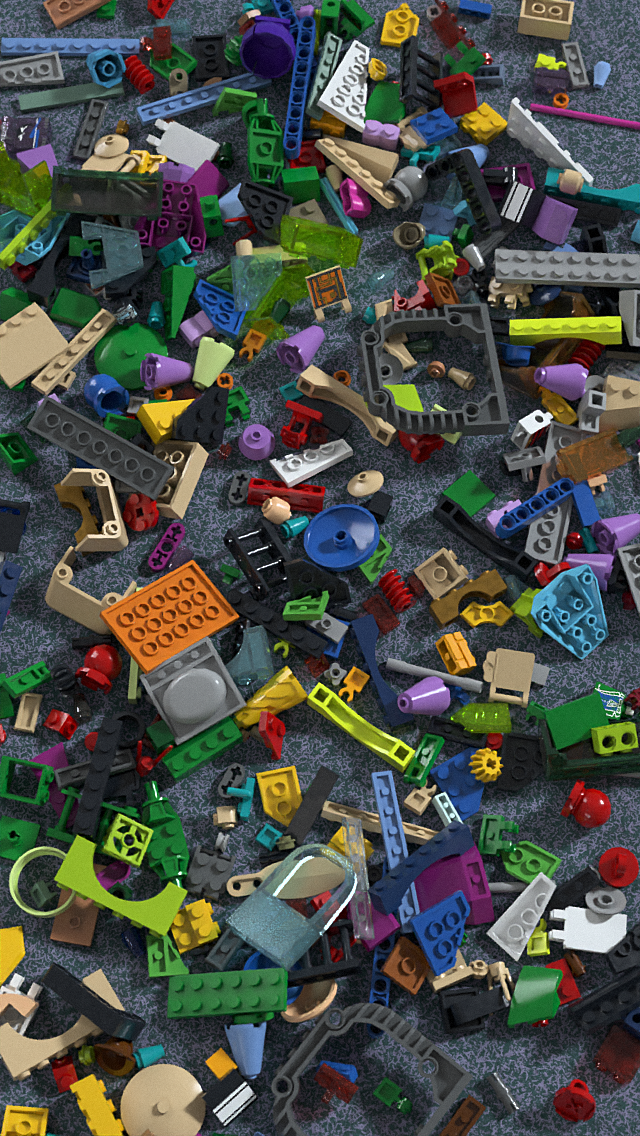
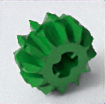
M235 35L233 40L230 39L229 44H226L227 48L224 50L226 59L236 66L242 65L239 54V47L243 39L242 35Z

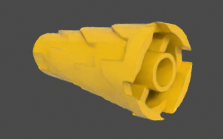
M286 665L246 702L247 706L234 713L236 717L233 720L239 729L241 727L246 729L253 724L259 723L261 711H268L275 716L305 701L308 695Z

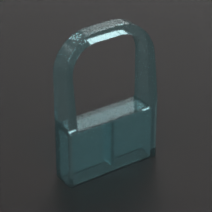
M316 843L301 846L285 858L226 920V923L233 934L288 971L326 931L349 902L356 888L357 879L355 871L346 857L324 844ZM315 857L326 858L345 870V879L341 887L311 919L306 918L275 897L301 864Z

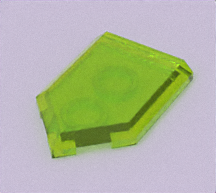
M467 703L450 717L455 723L459 722L464 725L465 729L471 733H511L508 703Z

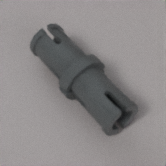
M496 1071L492 1075L497 1082H495L491 1075L486 1079L496 1092V1098H500L508 1114L511 1115L515 1111L510 1104H512L516 1111L521 1107L510 1093V1087L505 1085L498 1071Z

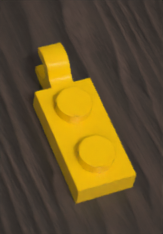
M543 386L538 387L537 393L542 397L541 404L552 414L556 422L571 426L579 420V418H576L577 414L560 395L554 392L551 393L550 390Z

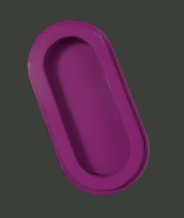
M117 860L96 874V877L103 888L108 891L117 882L121 883L128 878L131 872L130 865Z

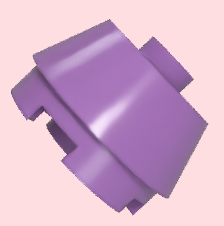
M260 424L247 427L241 433L238 440L241 453L251 460L267 458L273 452L276 443L272 432Z

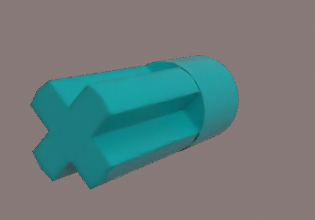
M585 527L579 530L578 534L583 538V544L587 553H598L599 549L589 528Z

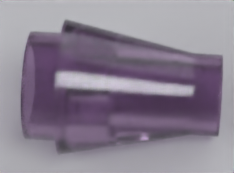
M183 545L177 549L167 567L174 571L193 560L194 554Z

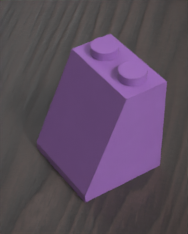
M51 144L16 154L21 175L43 197L50 201L64 186Z
M545 196L531 230L543 239L558 245L563 244L579 209Z

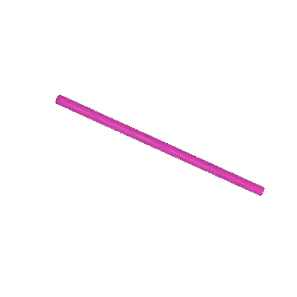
M533 103L530 106L531 111L640 130V122Z

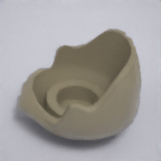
M403 222L394 229L392 236L395 243L401 249L410 250L419 245L426 232L425 227L420 223Z

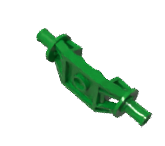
M259 98L256 100L257 113L250 116L251 122L247 130L248 168L252 182L271 189L275 187V181L284 167L283 131L276 123L274 115L268 113V100L264 99L263 101V98ZM266 124H269L271 130L266 129ZM271 173L270 179H267V174Z
M151 781L152 790L149 782L144 784L148 801L141 805L143 809L141 824L153 830L146 849L150 868L160 878L161 884L171 882L183 888L181 880L188 877L186 871L190 856L180 817L170 806L169 798L160 797L157 782Z

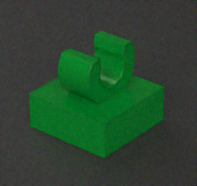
M346 17L341 21L345 27H342L339 33L342 35L348 32L345 36L347 41L351 40L353 35L358 37L362 34Z
M463 224L461 229L455 228L453 230L452 236H456L454 240L458 241L460 247L464 249L471 244L474 234L469 224Z
M222 564L220 571L226 573L222 582L228 585L232 584L234 577L241 578L243 574L241 570L227 564Z
M531 701L526 709L529 713L526 715L525 720L528 721L530 716H535L537 721L534 725L537 726L541 719H545L543 712L549 709Z

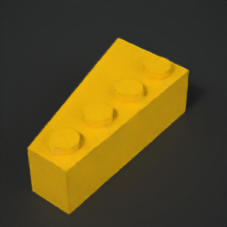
M91 1074L70 1085L94 1136H123L122 1131L125 1128L120 1118L116 1120L112 1113L116 1109L111 1099L106 1100L104 1092L107 1090L102 1080L97 1081V1078Z

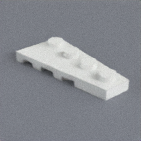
M344 439L320 445V448L316 450L306 449L299 455L293 456V454L286 455L285 459L269 461L274 471L290 488L352 456L353 450Z

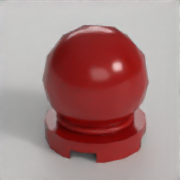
M401 430L398 431V439L401 445L411 452L410 457L418 464L431 458L429 454L436 449L440 451L445 444V440L438 433L433 435H417L413 433L406 434V432Z
M106 644L97 645L86 653L84 667L77 669L75 678L80 677L82 679L81 684L94 691H97L99 688L107 695L113 688V684L110 681L116 679L121 673L123 667L122 657L113 646Z
M578 779L560 815L567 818L569 814H573L576 822L583 827L591 829L600 827L610 818L611 803L609 798L600 790L594 788L585 789L583 787L585 782Z

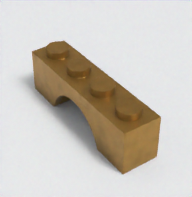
M61 483L54 485L62 508L74 509L83 517L81 527L74 534L77 544L87 535H103L102 531L98 532L96 528L99 524L95 514L91 516L89 510L92 507L88 498L84 499L82 495L85 493L83 486H61ZM81 551V554L86 556L96 551Z
M496 569L492 571L487 570L474 581L471 579L464 583L462 588L458 590L456 588L452 589L447 593L446 597L442 599L439 597L430 603L429 612L442 630L458 620V606L463 600L469 597H481L491 602L506 594L508 587Z

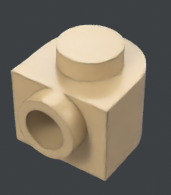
M236 806L217 807L216 813L213 814L214 826H222V829L234 828V825L238 824Z

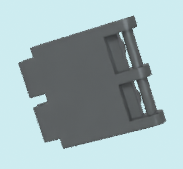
M198 845L188 877L185 880V883L188 884L187 891L201 895L202 889H205L204 897L218 901L220 894L224 895L237 856L232 855L230 857L220 854L217 850L214 852Z

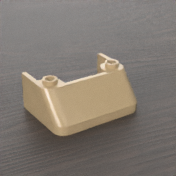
M73 468L60 482L61 486H95L104 522L102 526L103 535H87L75 547V551H122L128 545V536L118 493L115 492V484L102 469Z
M70 546L54 569L45 596L46 603L50 608L100 636L110 635L112 631L100 618V612L135 593L137 584L135 581H132L123 596L111 592L106 594L102 601L70 585L69 583L73 578V572L70 567L76 560L74 548Z

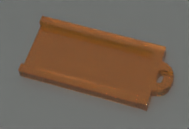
M614 427L559 449L556 455L560 461L557 463L556 468L561 474L560 476L569 477L574 485L622 466L634 458L632 455L629 456L616 434L618 430Z

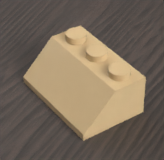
M522 0L517 33L568 41L574 2L564 0Z

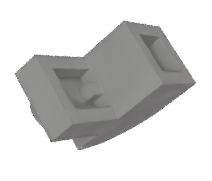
M588 390L583 395L576 418H579L578 432L594 436L599 433V416L606 410V393Z

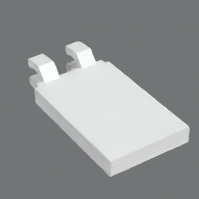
M157 119L155 126L164 131L161 140L149 134L146 140L149 144L156 147L155 150H157L158 154L166 155L168 159L178 164L188 165L194 168L195 171L205 160L212 162L220 147L219 143L174 121H170L168 124L160 119Z
M571 906L566 907L565 910L554 909L550 911L549 920L564 922V931H549L548 940L563 942L565 949L607 955L626 937L627 915H601L591 909Z
M15 973L10 984L0 988V994L23 995L39 1003L36 999L43 987L33 983L26 995L19 991L25 978ZM11 1005L0 1018V1026L8 1022L17 1033L24 1036L40 1005L29 1017H24Z

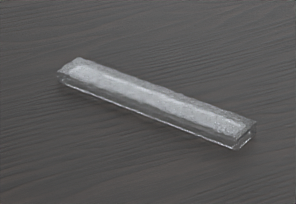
M344 817L342 818L354 938L372 940L375 939L371 900L367 891L369 883L362 821L358 818Z

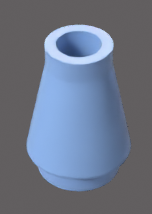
M599 61L594 66L593 87L603 89L604 83L611 71L609 63Z

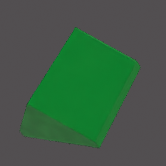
M316 166L281 170L283 194L293 197L292 204H301L315 199L316 202L320 201V179Z
M14 287L2 291L0 294V319L7 321L33 304V302L28 300V293Z
M18 432L0 434V457L14 476L39 460Z

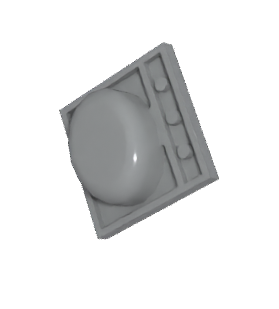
M208 636L167 659L146 675L144 673L139 676L162 719H164L175 737V742L178 746L247 706Z

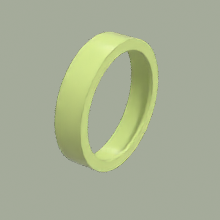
M37 847L27 851L16 861L10 873L9 887L14 901L25 912L32 916L48 918L66 911L76 900L77 896L75 894L77 891L73 890L67 902L52 911H37L28 907L23 902L18 891V879L24 866L38 856L53 855L64 860L67 855L57 848Z

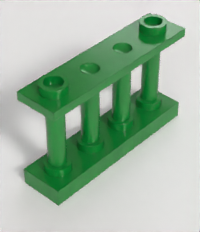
M69 787L68 790L62 789L61 793L67 794L68 797L59 823L55 825V828L49 827L46 835L73 844L75 838L73 835L66 833L67 829L65 827L75 798L81 799L82 795L79 794L80 790ZM103 802L102 806L106 807L96 838L92 843L97 845L95 852L110 856L102 852V848L105 843L103 842V837L106 834L113 811L124 813L130 819L132 817L140 819L141 815L136 813L137 809L125 806V809ZM129 826L120 827L119 832L122 834L128 832ZM116 839L114 846L120 853L122 845L120 840Z

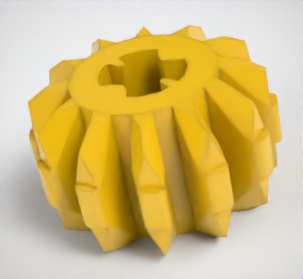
M490 748L479 749L470 757L473 762H470L468 765L473 768L470 773L476 774L475 779L489 782L496 780L497 776L502 774L500 768L504 765L500 764L499 761L502 757H497V751H491Z

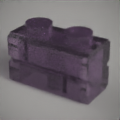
M535 67L532 93L555 96L557 93L567 95L570 72L563 69L551 70L547 67Z

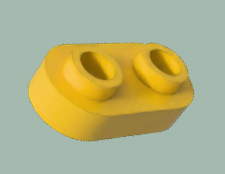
M372 58L368 64L370 77L375 81L384 80L387 75L386 65L378 59Z

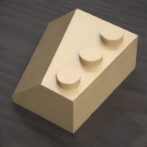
M608 375L604 380L602 392L606 393V410L599 416V433L640 428V382Z

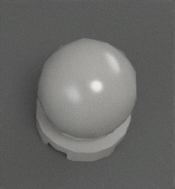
M407 166L399 170L394 178L388 179L383 186L396 195L395 197L400 200L398 206L402 207L405 212L413 206V202L425 195L428 188V178L420 168Z

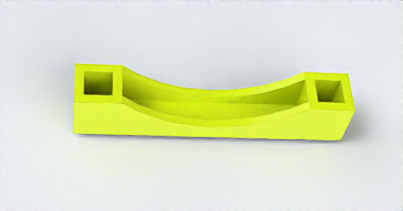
M621 316L510 320V343L515 346H532L536 343L555 338H581L603 345L622 344Z
M320 682L307 697V705L400 772H404L415 756V750L401 740L384 733L364 720L334 692Z

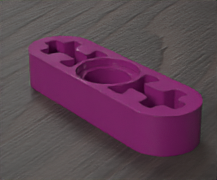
M171 524L151 554L148 564L153 572H161L165 569L184 539L185 528L182 524ZM180 529L181 534H176L173 541L172 537L174 534L172 530ZM164 544L172 545V550L169 552H164L161 548ZM160 554H161V555H162V558L160 559V563H161L162 565H161V566H160V565H157V566L155 567L153 561H158V559L160 558Z

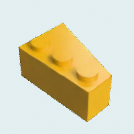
M195 399L142 404L136 416L155 445L171 438L173 419L181 415Z

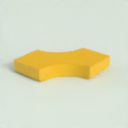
M472 601L460 614V617L473 628L483 623H492L501 628L514 615V612L501 601L490 606H482Z

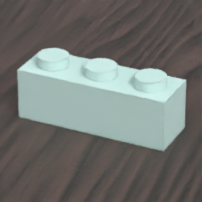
M446 792L433 798L432 803L446 827L454 820L462 823Z

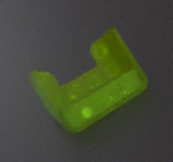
M282 214L280 247L283 248L284 252L289 253V256L299 258L301 255L310 258L313 255L317 256L316 259L321 261L331 259L333 263L339 264L341 268L349 269V266L356 268L364 239L342 227Z

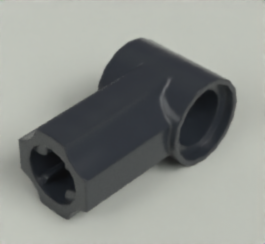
M505 167L503 170L483 169V178L486 185L502 186L506 190L510 180L518 182V169L515 167Z

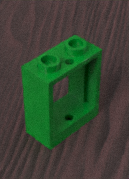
M2 756L0 764V797L44 807L49 798L48 789L54 778V767ZM16 764L42 770L36 799L9 794Z

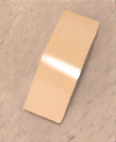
M0 994V1018L11 1005L24 1017H29L39 1004L23 995Z

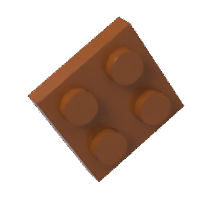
M430 272L424 276L427 281L426 285L432 292L433 300L438 307L443 308V305L461 304L449 278Z
M402 936L398 939L380 972L413 996L416 995L431 967L423 951Z

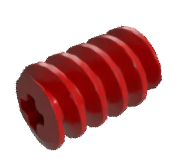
M136 55L130 56L124 61L126 70L123 74L138 89L139 93L145 94L154 88V75L150 74V71L146 69L145 65H142V62L138 60Z
M583 339V342L580 343L571 358L568 359V363L580 364L589 371L590 367L594 365L593 361H597V356L602 354L606 346L595 341Z
M397 569L386 573L379 580L378 585L382 588V592L386 594L387 600H390L394 611L401 613L412 608L417 600L410 601L414 596L413 594L406 595L410 589H403L406 583L405 581L398 582L402 577L401 575L394 576L398 572Z

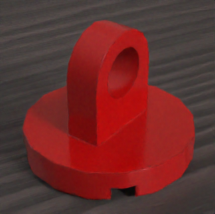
M540 562L534 567V573L542 586H547L560 573L570 570L571 567L568 562H562L549 569L544 563Z
M614 847L605 851L600 857L598 871L601 878L609 886L624 888L632 884L637 878L639 865L635 855L628 849Z
M572 1080L567 1087L558 1090L554 1096L553 1106L556 1107L555 1111L566 1120L572 1122L583 1120L584 1122L591 1119L595 1113L596 1102L592 1095L589 1094L588 1086L582 1080Z

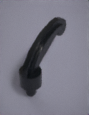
M499 460V468L504 475L509 477L521 475V469L509 471L506 464Z

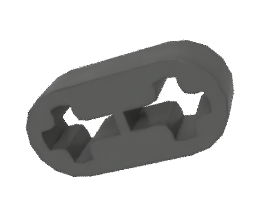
M239 471L233 477L228 498L229 502L234 506L242 505L248 493L250 475L245 471ZM241 477H245V481H243L242 486H239L238 479H241ZM238 490L240 491L241 498H238L236 501L233 496H236Z
M234 763L230 765L218 786V794L222 799L230 800L234 797L223 794L222 788H226L229 783L232 784L230 787L239 789L245 777V769L241 764ZM237 768L240 769L241 776L237 775L232 780L233 773L231 771H236Z

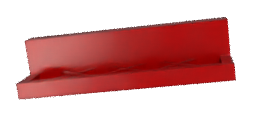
M251 478L248 487L247 504L263 506L268 498L278 497L290 505V510L320 513L323 510L326 487L296 484L289 488L282 481Z

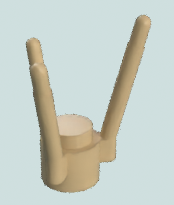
M504 962L489 965V972L486 975L488 991L493 989L492 979H494V982H501L506 999L510 1001L511 998L505 980L507 979L513 992L516 986L509 974L508 968H505Z

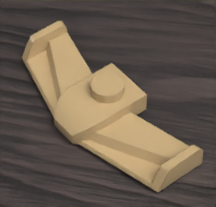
M392 299L375 304L376 321L381 316H385L393 311ZM405 332L391 335L384 340L383 346L388 354L396 356L401 361L403 371L418 366V363L403 345L408 342Z

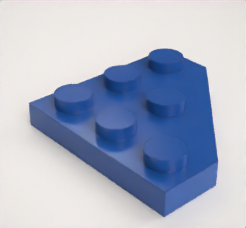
M200 279L193 296L217 332L235 340L249 302Z
M469 747L429 772L442 793L446 792L462 822L479 811L485 782H482L481 779H475L476 774L470 773L473 768L468 764L473 762L470 757L480 748Z
M461 890L454 892L408 920L434 976L443 974L454 967L457 958L455 956L458 946L462 942L465 931L463 929L471 910Z

